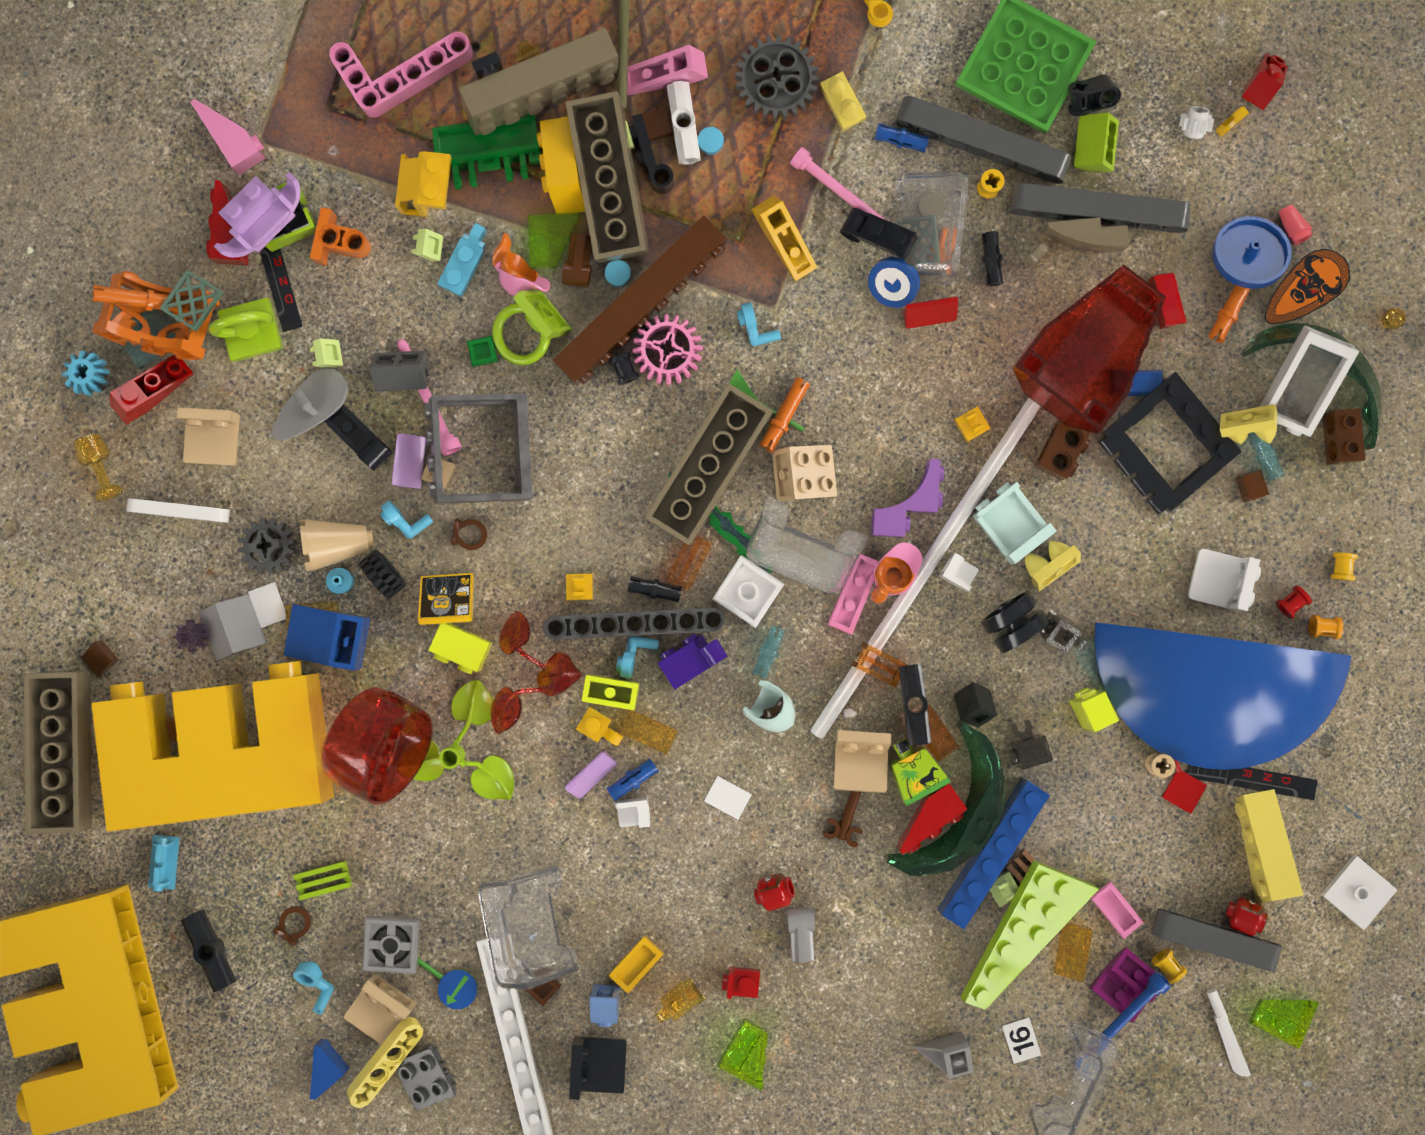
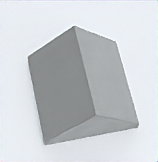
M249 595L215 603L199 612L216 662L267 643Z

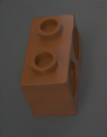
M1361 408L1333 410L1324 413L1322 421L1327 465L1365 461Z
M1064 418L1056 421L1034 467L1060 481L1067 479L1068 476L1072 477L1079 465L1076 463L1079 454H1084L1090 444V440L1087 439L1090 431ZM1066 433L1074 435L1075 444L1073 446L1066 443ZM1055 456H1060L1063 459L1064 466L1062 469L1054 466L1053 458Z

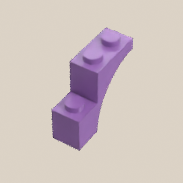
M929 459L926 461L922 481L908 499L896 506L872 510L871 536L905 537V532L910 531V517L906 516V512L934 514L938 512V508H942L943 492H939V482L944 480V466H940V459Z

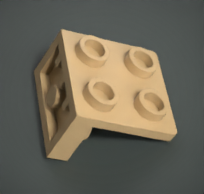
M177 407V418L186 421L184 463L237 465L240 414L231 410Z
M831 445L792 446L775 450L772 453L777 503L837 496Z
M838 730L835 738L834 789L885 793L887 791L888 749L891 745V734Z
M374 973L362 987V991L344 1015V1019L382 1045L395 1027L409 1016L417 1003Z

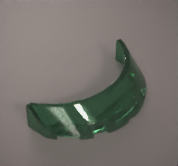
M1292 323L1274 326L1257 333L1241 354L1246 357L1268 346L1294 344L1304 325L1344 342H1349L1343 336L1324 327ZM1313 344L1309 345L1337 366L1342 356ZM1355 346L1359 353L1347 375L1361 385L1367 395V402L1362 410V416L1369 426L1368 434L1364 439V449L1369 450L1375 448L1380 430L1382 396L1377 377L1370 363Z
M958 721L956 726L966 742L972 771L970 791L965 804L967 810L963 812L964 817L954 823L946 833L931 844L916 850L912 854L907 852L903 855L901 853L885 854L884 860L886 863L909 876L937 874L959 867L960 864L977 855L991 839L992 831L998 826L1005 802V778L997 753L986 735Z

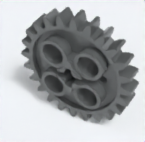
M778 34L776 41L772 42L771 37L767 35L765 44L760 39H757V48L749 44V54H741L743 62H737L736 67L741 72L735 73V80L740 82L736 83L735 88L736 90H743L739 94V99H747L745 103L746 109L754 106L753 115L762 111L763 120L767 118L768 114H772L773 122H776L778 115H781L783 120L786 121L787 113L790 112L792 116L797 117V108L805 111V102L812 103L813 97L810 94H816L817 87L814 84L819 82V77L814 75L818 73V66H811L815 60L814 56L806 57L809 51L808 47L803 50L799 49L801 41H797L792 45L791 37L789 36L785 42H782L781 36ZM789 59L793 62V65L785 67L780 61ZM759 64H763L768 68V70L765 72H758L755 69V67ZM773 75H777L781 81H776ZM795 84L799 90L790 92L786 89V86ZM764 89H769L774 95L766 98L760 92Z

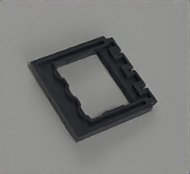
M1177 372L1170 374L1161 384L1104 430L1102 434L1105 437L1099 442L1110 457L1117 452L1120 454L1113 461L1126 477L1135 472L1136 475L1130 482L1143 497L1150 492L1153 494L1146 501L1158 515L1165 510L1167 512L1173 511L1242 452L1229 437L1222 438L1220 424ZM1163 399L1170 404L1179 418L1189 427L1193 435L1212 456L1203 466H1198L1185 477L1174 490L1125 433L1131 426L1136 425L1149 414Z

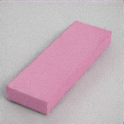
M860 553L856 554L827 625L852 635L874 583V569L879 561Z

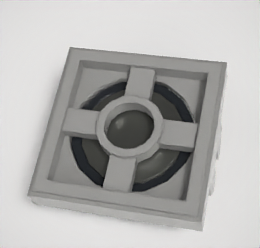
M394 913L384 914L382 917L366 916L362 971L416 974L420 919L407 918L406 914L394 916Z

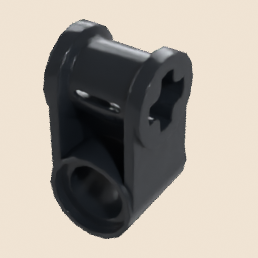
M1105 74L1082 81H1075L1068 86V93L1071 95V104L1068 106V111L1073 116H1085L1091 112L1111 108L1119 102L1121 91L1110 77Z

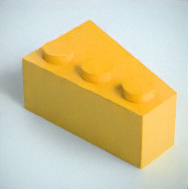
M568 116L540 121L541 132L537 133L539 148H543V154L539 155L541 169L542 171L545 170L546 175L541 177L544 193L549 192L557 216L586 212Z

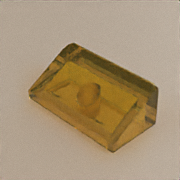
M1067 923L1061 929L1054 975L1084 982L1093 933L1091 928Z

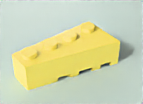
M1275 790L1237 797L1235 811L1238 818H1240L1255 901L1266 903L1303 896Z

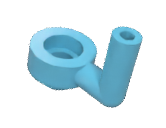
M752 303L740 304L741 310L737 311L740 326L745 325L752 346L781 340L779 329L758 334Z
M388 500L381 506L383 511L380 515L389 526L394 524L408 539L413 538L434 522L426 514L410 526L391 500Z
M630 636L627 640L623 656H618L616 671L620 672V677L632 678L637 647L658 650L659 640Z
M311 961L299 963L293 977L304 986L317 987L321 990L313 1007V1012L322 1014L334 991V986L322 978V971L316 963Z

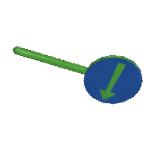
M418 957V964L440 979L438 995L445 1006L451 1009H463L474 1001L477 995V983L469 972L455 969L442 975Z

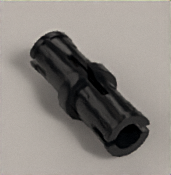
M998 231L982 233L984 249L982 263L985 264L986 285L1004 284L1001 269L1003 255L1000 254L999 233Z
M631 576L627 592L650 596V599L654 600L660 598L679 603L682 586L659 582V579H654L653 581Z

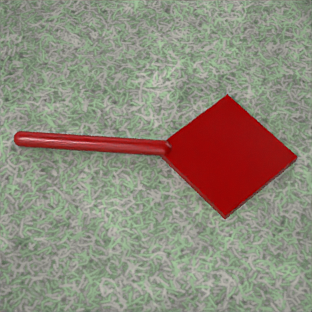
M1174 760L1176 772L1161 798L1192 814L1207 785L1181 771L1179 761Z

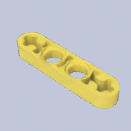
M408 1017L405 1020L403 1019L349 1085L347 1096L352 1106L361 1108L368 1105L423 1036V1029L416 1018ZM400 1048L397 1054L387 1056L391 1049ZM383 1069L380 1075L376 1077L370 1076L374 1070Z

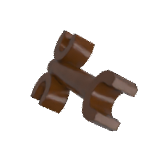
M850 792L840 825L835 819L827 818V822L833 824L835 829L831 833L823 831L822 835L825 838L833 839L836 837L846 840L847 844L851 847H858V843L852 841L850 836L854 832L862 834L863 831L857 826L850 827L860 795L863 792Z

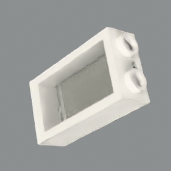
M1304 325L1260 407L1275 404L1277 409V425L1280 424L1287 427L1286 430L1296 436L1305 434L1311 437L1359 351L1352 344Z

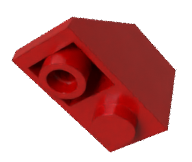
M1266 53L1246 84L1241 97L1264 111L1284 83L1288 66L1285 65L1286 62L1277 55L1270 56Z

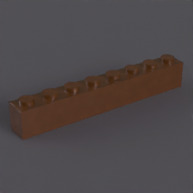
M703 215L553 359L554 363L576 386L580 383L583 385L587 383L594 375L592 371L599 364L602 367L607 364L613 357L611 353L617 347L621 349L627 345L632 339L630 335L636 329H643L646 321L650 322L648 317L655 311L661 312L668 305L669 301L667 299L671 295L681 293L687 287L688 283L686 281L692 275L695 277L700 275L707 267L705 263L711 257L716 259L725 250L726 237Z

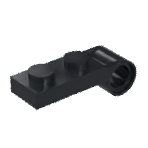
M496 51L472 61V66L478 79L503 70Z
M643 115L632 116L633 125L629 126L633 142L638 141L640 150L636 151L639 166H645L653 190L659 194H666L674 186L673 171L666 164L656 165ZM658 175H667L669 180L664 184H659L655 181Z
M852 208L840 229V233L853 242L860 243V241H863L905 260L918 238L916 232L858 208Z
M345 404L324 421L357 454L360 460L373 471L393 453Z

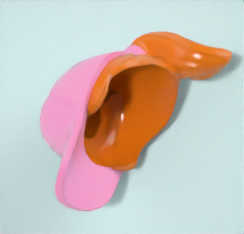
M503 233L502 239L492 256V264L499 272V280L502 287L509 295L513 296L519 291L524 290L547 292L550 289L549 280L539 277L538 272L531 269L521 256L510 251V237L507 233Z
M899 543L878 562L874 569L876 587L871 594L874 603L881 604L887 599L888 595H898L910 588L922 564V554L917 547L910 543Z

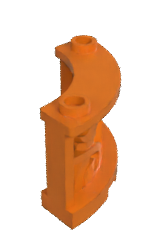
M129 271L113 274L111 277L110 287L113 288L124 286L128 289L142 292L154 290V293L169 295L173 290L139 279L138 275ZM201 289L192 291L193 298L202 296ZM188 291L179 293L181 301L189 299ZM213 298L207 299L208 305L210 304ZM203 300L194 302L195 307H198L197 310L204 309ZM220 301L217 302L215 307H219ZM104 303L98 322L94 323L92 332L126 346L127 341L131 342L132 345H140L143 352L164 356L165 353L170 352L176 355L177 359L200 360L203 359L206 349L202 348V344L214 308L197 332L178 322L164 327L157 336L151 335L149 324L139 315L145 312L146 308ZM190 303L182 305L183 313L190 312ZM114 306H116L121 312L110 321ZM172 311L174 315H178V314H179L178 311H177V312ZM203 313L196 314L197 321ZM192 316L183 317L185 322L194 324L193 321H187L192 320ZM133 318L143 325L140 331L132 330L133 326L137 325L132 320ZM174 332L176 336L174 339L167 338L168 334Z

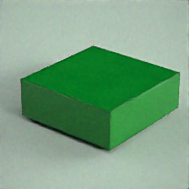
M492 336L467 341L473 368L498 363Z

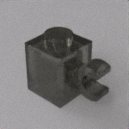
M1050 609L1047 614L1050 623L1039 632L1042 638L1065 653L1069 651L1071 646L1083 651L1088 642L1083 640L1084 637L1080 635V629L1072 620Z
M1024 720L1026 727L1022 732L1018 731L1015 723L1011 724L1012 733L1021 738L1010 742L1012 749L1009 750V755L1013 765L1017 764L1018 768L1025 770L1053 761L1046 735L1040 733L1033 735L1032 724L1029 720Z

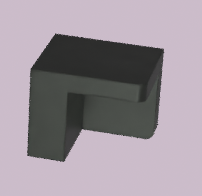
M972 682L954 695L960 721L979 728L997 716L991 691L986 687Z

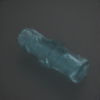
M1255 432L1249 433L1248 437H1250L1258 454L1256 459L1261 461L1269 481L1285 476L1286 474L1276 456V453H1278L1276 448H1272L1271 444L1260 439Z
M773 625L770 626L763 647L760 646L759 648L761 653L752 671V674L758 676L762 666H764L760 676L764 679H768L773 661L779 656L777 651L786 633L785 630L779 629L776 638H774L778 627Z

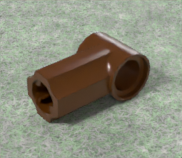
M581 233L571 234L568 259L564 263L562 273L563 285L589 288L592 270L590 265L592 255L590 236Z

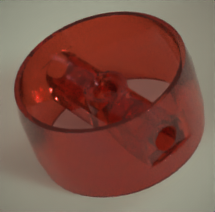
M380 687L364 690L341 710L326 736L321 756L324 774L335 785L360 800L375 805L384 804L392 800L414 779L427 756L433 734L431 717L417 704L393 691Z

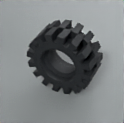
M375 549L359 562L363 573L367 575L368 580L372 582L373 586L384 597L390 599L406 586L400 573L396 571L390 561L378 550Z

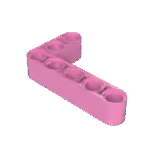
M454 32L374 81H371L348 44L344 42L334 44L329 51V56L363 112L371 118H376L468 63L473 56V50L468 37L464 33ZM457 45H465V48L462 51H454V48ZM349 55L348 60L339 62L341 56ZM443 58L440 65H432L433 60ZM413 72H421L418 78L410 79V75ZM356 77H363L359 84H352ZM391 85H399L395 92H388ZM376 98L374 105L366 106V102L369 99Z

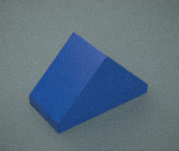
M320 1039L314 1045L310 1100L317 1099L350 1068L327 1039Z

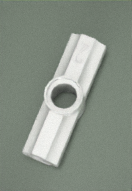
M675 81L667 85L672 129L678 163L689 165L701 161L689 82ZM681 119H687L690 121V125L680 127L677 122Z

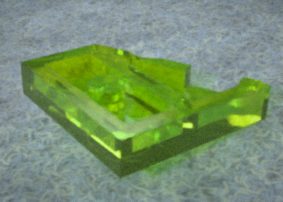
M578 213L528 215L531 269L558 267L562 253L569 243L574 226L579 220Z
M1259 999L1249 1024L1300 1050L1319 1002L1313 1000Z
M744 1018L717 1062L718 1067L762 1090L764 1086L763 1070L766 1063L765 1048L768 1041L767 1031Z

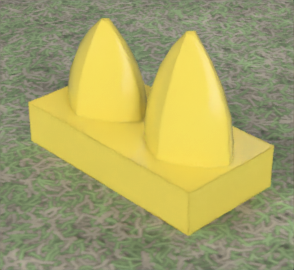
M843 71L820 83L819 87L842 131L866 120V115Z
M1275 404L1221 414L1220 432L1222 438L1229 437L1232 441L1243 444L1248 434L1255 432L1260 439L1270 444L1276 435L1277 409Z
M1050 541L1049 556L1052 560L1051 562L1033 553L1025 556V565L1032 577V584L1039 592L1081 562V552L1075 545L1069 547L1062 542Z

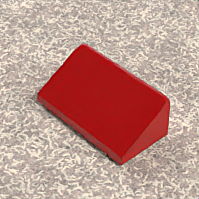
M1160 274L1149 278L1148 282L1160 329L1187 323L1175 274Z
M958 297L907 304L903 309L905 327L910 329L955 321L958 312Z

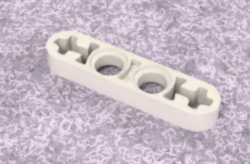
M130 498L127 499L126 507L127 512L229 523L230 510Z

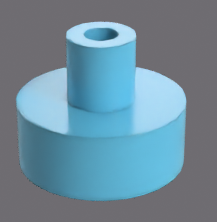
M335 568L328 573L326 585L333 593L345 594L353 588L354 576L348 569Z

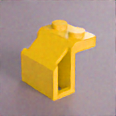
M421 151L418 157L408 158L406 154H401L395 207L400 214L427 217L428 208H446L452 158L450 154ZM408 201H413V206L416 210L407 209Z

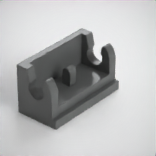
M425 350L374 353L369 365L375 392L427 389L426 376H430Z

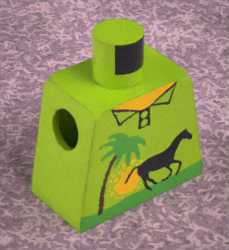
M907 738L893 744L899 758L890 762V767L901 800L906 806L951 783L923 746L913 750L908 745Z

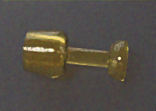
M96 433L75 440L73 444L78 462L83 466H92L100 485V489L95 494L97 502L121 495L123 493L121 487L110 483L102 462L109 457L110 452L101 435Z

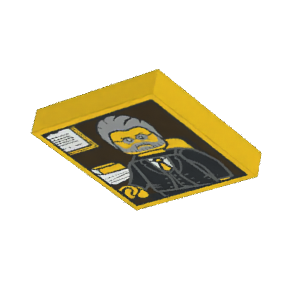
M473 573L421 576L418 609L419 625L471 622L473 620Z

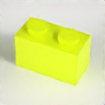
M441 623L428 651L435 653L433 658L446 664H448L449 660L459 664L457 667L459 670L472 674L473 671H481L493 642L450 623Z
M587 674L582 702L635 710L640 683Z
M1086 687L1074 693L1075 697L1069 700L1083 729L1097 732L1119 721L1105 691L1095 690V688L1089 690Z

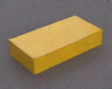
M644 935L608 976L628 994L663 956L664 952Z

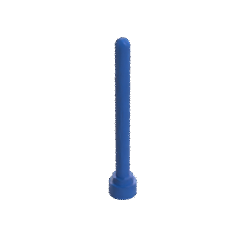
M1155 971L1148 978L1149 982L1146 984L1148 987L1074 1060L1075 1067L1083 1068L1155 995L1165 994L1172 987L1168 980L1158 971Z

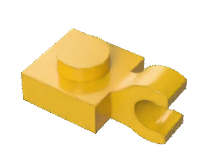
M592 707L588 708L576 730L597 743L604 737L617 746L624 737L609 727L612 719Z

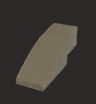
M1100 217L1048 222L1043 228L1044 235L1060 243L1083 250L1123 252L1129 247L1127 225L1101 228Z

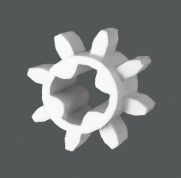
M1201 106L1190 107L1187 114L1182 113L1179 126H1182L1181 130H1185L1184 135L1189 138L1200 139L1204 137L1206 131L1211 132L1215 119H1212V115L1209 114L1210 110Z

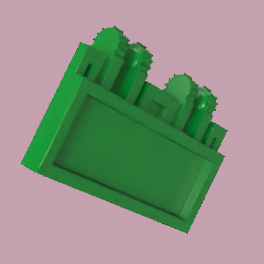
M526 114L521 116L517 122L511 125L502 124L497 126L493 132L487 135L478 134L475 136L469 122L432 128L434 152L450 154L452 157L451 166L456 190L462 189L460 173L462 170H469L468 177L471 187H478L476 162H478L479 172L501 169L500 159H503L507 182H513L514 178L511 163L520 162V173L523 180L529 179L526 155H529L531 165L540 164V148L537 140L538 131L535 115Z

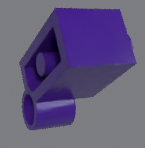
M694 633L682 641L684 646L679 650L675 651L672 647L661 654L662 660L658 662V665L675 690L719 663L728 655L717 638L707 643L703 635L697 637Z

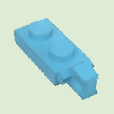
M475 223L470 234L464 233L462 238H460L437 283L438 286L460 297L464 295L485 253L486 243L482 242L487 232L485 227Z

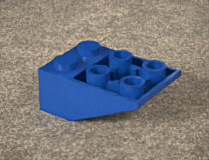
M293 604L284 656L348 670L362 669L371 617Z

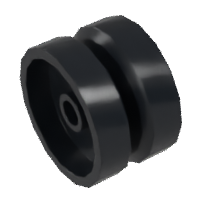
M1025 591L1002 603L980 622L987 633L994 634L1001 631L994 640L1001 653L1008 652L1028 641L1050 623L1043 610L1029 613L1037 603L1030 591Z

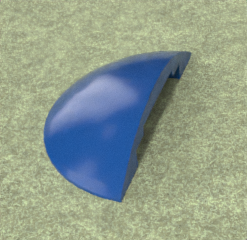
M1095 622L1094 645L1098 672L1104 690L1120 718L1132 732L1158 752L1169 755L1174 760L1207 769L1229 770L1257 766L1272 761L1302 744L1320 727L1336 705L1344 688L1351 662L1350 655Z

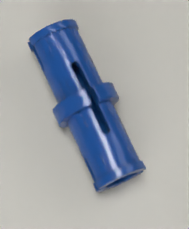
M879 123L875 140L897 145L896 148L901 149L905 147L925 153L929 136L907 131V128L904 127L899 129Z
M648 758L647 761L634 770L626 771L624 777L606 789L616 802L634 788L636 790L639 789L641 783L659 771L652 760Z

